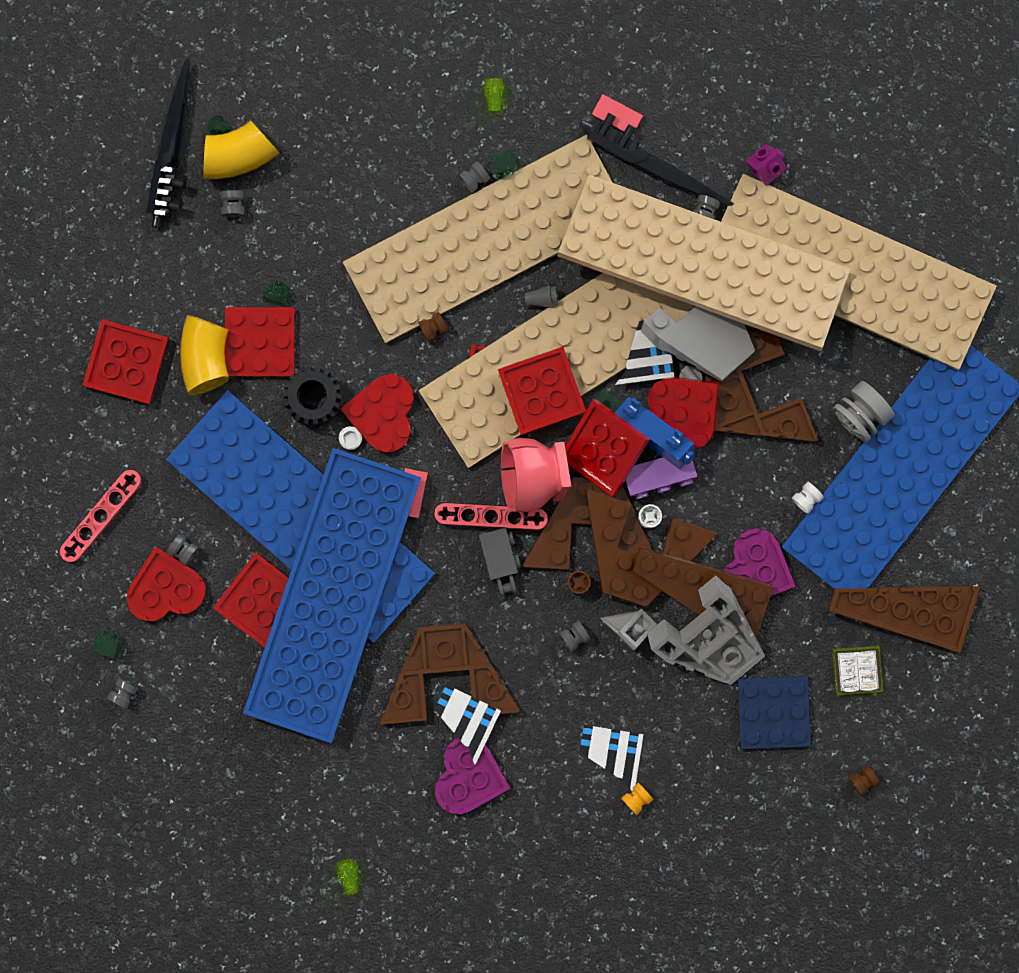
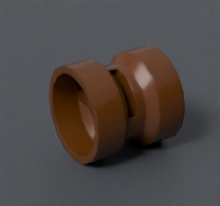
M439 312L432 314L431 319H423L418 322L428 342L434 340L437 334L444 335L449 332Z
M575 571L569 576L567 585L572 593L583 594L589 589L591 580L587 573Z
M869 765L864 766L861 769V773L853 774L848 778L861 797L868 793L870 787H877L881 784Z

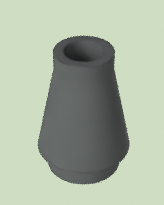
M548 285L531 292H525L526 306L554 307L553 305L559 304L557 286L552 287Z

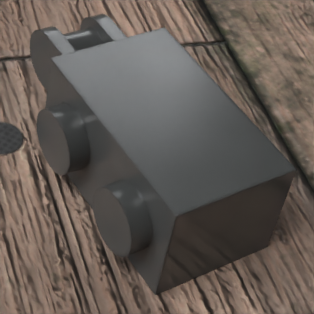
M506 528L480 534L479 538L490 579H497L501 597L505 596L504 593L512 591L517 593L512 575L518 573L517 568H521L518 554L513 555L511 546L515 545L512 532L507 533ZM509 576L510 582L501 584L500 578Z

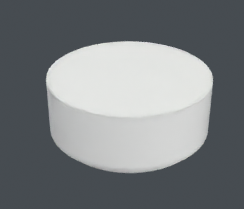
M346 427L339 434V442L343 448L354 450L361 445L362 435L355 427Z

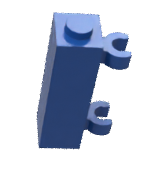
M628 397L615 412L650 439L647 443L648 447L678 469H681L685 464L688 465L695 456L694 443L687 439L682 432L672 428L643 407L635 398Z

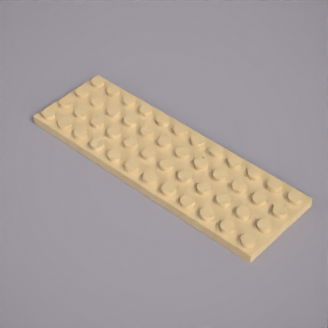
M587 134L343 261L385 344L419 327L418 322L423 319H431L432 314L439 312L442 315L558 254L588 175L612 182L592 143L587 140Z
M745 174L742 175L731 199V202L734 204L727 207L721 222L850 268L834 316L953 369H960L997 287L996 285L770 185L766 186L761 181Z
M588 175L557 255L558 257L821 351L850 271L848 267L592 175Z
M602 273L558 301V305L545 309L421 388L419 392L469 469L503 446V442L520 436L497 369L563 346L580 395L583 396L626 368L639 321L646 320L661 307L677 323L694 307L683 301Z

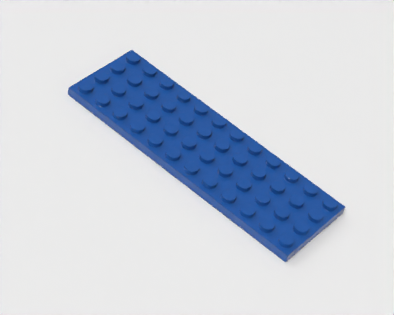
M971 345L959 370L929 358L891 408L895 416L885 426L879 424L876 426L877 433L875 435L870 433L871 439L867 443L863 442L822 494L824 498L819 503H815L813 509L804 517L781 548L833 589L868 588L1019 396V382Z
M227 390L166 460L292 570L323 474ZM399 543L368 638L373 643L376 642L436 574L402 543Z
M335 448L332 449L243 714L329 743L333 742L421 477Z

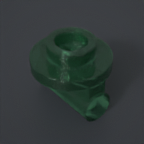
M220 115L213 116L208 122L207 129L210 135L234 131L233 127L224 123V119Z
M273 281L267 284L263 299L286 306L289 288L281 281Z

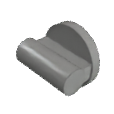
M686 366L680 371L679 377L702 380V374L696 367Z

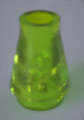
M485 78V84L482 85L487 103V111H501L505 89L503 78Z
M349 858L336 862L337 868H335V871L343 886L345 895L359 892L358 864L355 863V860Z

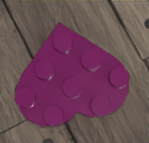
M756 528L747 530L734 542V561L729 563L723 571L772 584L771 596L795 587L779 543L774 535L766 530Z
M456 738L448 745L444 757L447 771L439 777L435 786L437 802L444 810L452 814L470 812L510 789L486 745H484L476 764L473 762L469 747L464 745L459 738Z

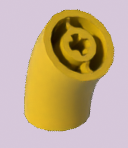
M250 120L234 131L219 135H206L203 178L223 179L242 175L268 163L280 153Z
M191 315L186 316L183 326L180 358L187 392L189 395H198L218 388L229 380L225 364V342L228 329Z

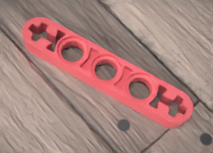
M127 470L120 475L60 548V555L63 560L76 562L83 556L140 488L142 479L139 473L134 470ZM135 475L134 480L136 484L134 486L130 484L126 488V490L130 491L128 495L123 490L117 488L119 484L122 487L126 485V476L132 477ZM113 492H119L122 495V501L118 505H113L110 502V495ZM102 509L107 512V519L99 523L95 520V513ZM85 527L92 530V537L87 541L82 540L80 537V531ZM74 538H76L78 542L85 544L83 548H81V546L79 545L77 546V548L75 549V557L66 556L68 554L66 548H72L76 544V542L72 541Z
M443 503L435 509V518L443 525L542 530L548 523V516L542 509L527 511L529 512L528 517H535L536 513H540V516L544 518V521H541L538 526L535 525L534 521H527L528 525H523L525 522L524 512H518L521 515V520L518 524L513 525L509 523L508 515L511 512L505 506ZM444 508H447L450 513H456L455 508H459V521H455V516H448L447 520H443L439 513L443 512ZM466 509H472L475 513L474 519L470 522L462 519V513ZM489 510H494L498 514V519L494 523H488L485 520V514Z

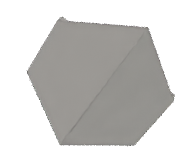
M642 609L600 618L631 650H635L648 636L647 633L657 626Z

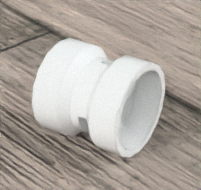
M807 482L803 486V490L800 493H796L791 499L801 510L808 514L813 509V505L819 503L824 496L815 486Z
M649 504L644 506L638 513V520L641 526L648 529L655 528L662 520L661 510L655 505Z

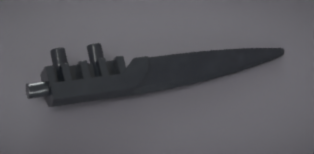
M189 59L185 60L165 120L157 160L154 164L146 213L153 215L151 227L155 228L161 227L162 218H172L170 210H182V203L173 202L172 198H176V194L173 193L174 188H186V180L176 179V176L180 174V171L176 168L180 164V151L187 109L190 72Z
M608 112L603 122L596 119L593 125L585 120L581 122L579 128L589 133L587 136L588 141L632 166L692 194L712 197L727 206L734 204L678 167L644 148L638 149L640 143L631 138L636 127L628 124L623 133L611 127L616 118L613 114Z

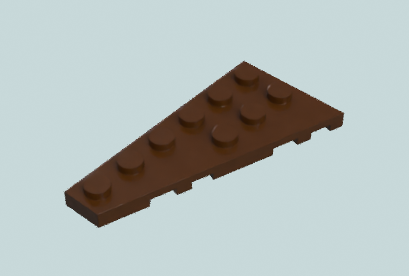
M639 547L633 565L634 572L698 615L706 610L702 605L698 590L714 576H717L732 589L757 638L773 590L772 584Z
M981 586L834 588L827 611L960 653Z

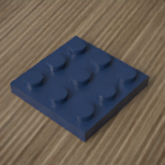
M808 676L737 679L740 749L811 746Z

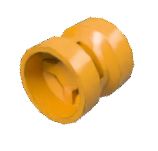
M639 783L633 787L631 794L626 793L621 798L636 815L642 811V806L650 804L654 800Z

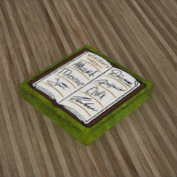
M879 646L832 649L836 696L883 692Z

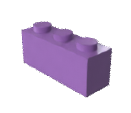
M659 458L635 465L626 478L625 484L629 497L635 496L637 500L649 496V491L657 489V492L661 493L671 490L670 485L679 483L680 487L692 484V479L697 477L693 460L688 465L685 464L681 469H678L665 458Z

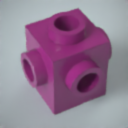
M765 144L746 160L753 175L766 186L787 169L783 162L785 157L778 148H771L768 144Z

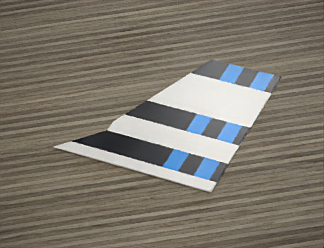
M639 321L626 363L627 370L615 385L674 377L671 353L658 349L641 332L644 321Z
M446 685L434 710L460 741L469 747L473 762L476 764L501 710Z
M584 725L580 753L616 777L623 778L631 791H633V787L636 785L643 734Z

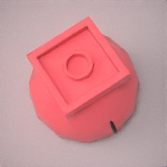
M516 438L503 442L501 468L515 467V469L501 470L502 488L510 512H527L541 508L552 497L553 502L564 499L571 487L564 442L555 443L550 449L534 439Z

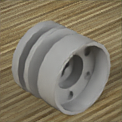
M860 381L850 391L855 401L852 402L844 397L841 399L843 406L836 404L833 407V411L847 431L864 443H867L871 439L868 432L873 435L877 433L873 422L875 421L879 425L885 426L895 416V413L874 388L866 382Z

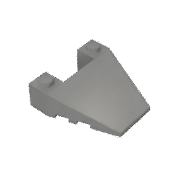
M660 307L643 322L641 332L658 349L670 352L677 359L685 360L695 365L700 371L720 381L727 378L755 353L745 324L699 307H694L677 323Z
M714 576L698 590L702 605L706 608L705 611L681 631H678L664 619L649 631L647 635L651 650L666 662L673 665L675 663L683 665L690 671L697 670L703 672L707 677L731 685L763 659L765 655L732 589L717 576Z

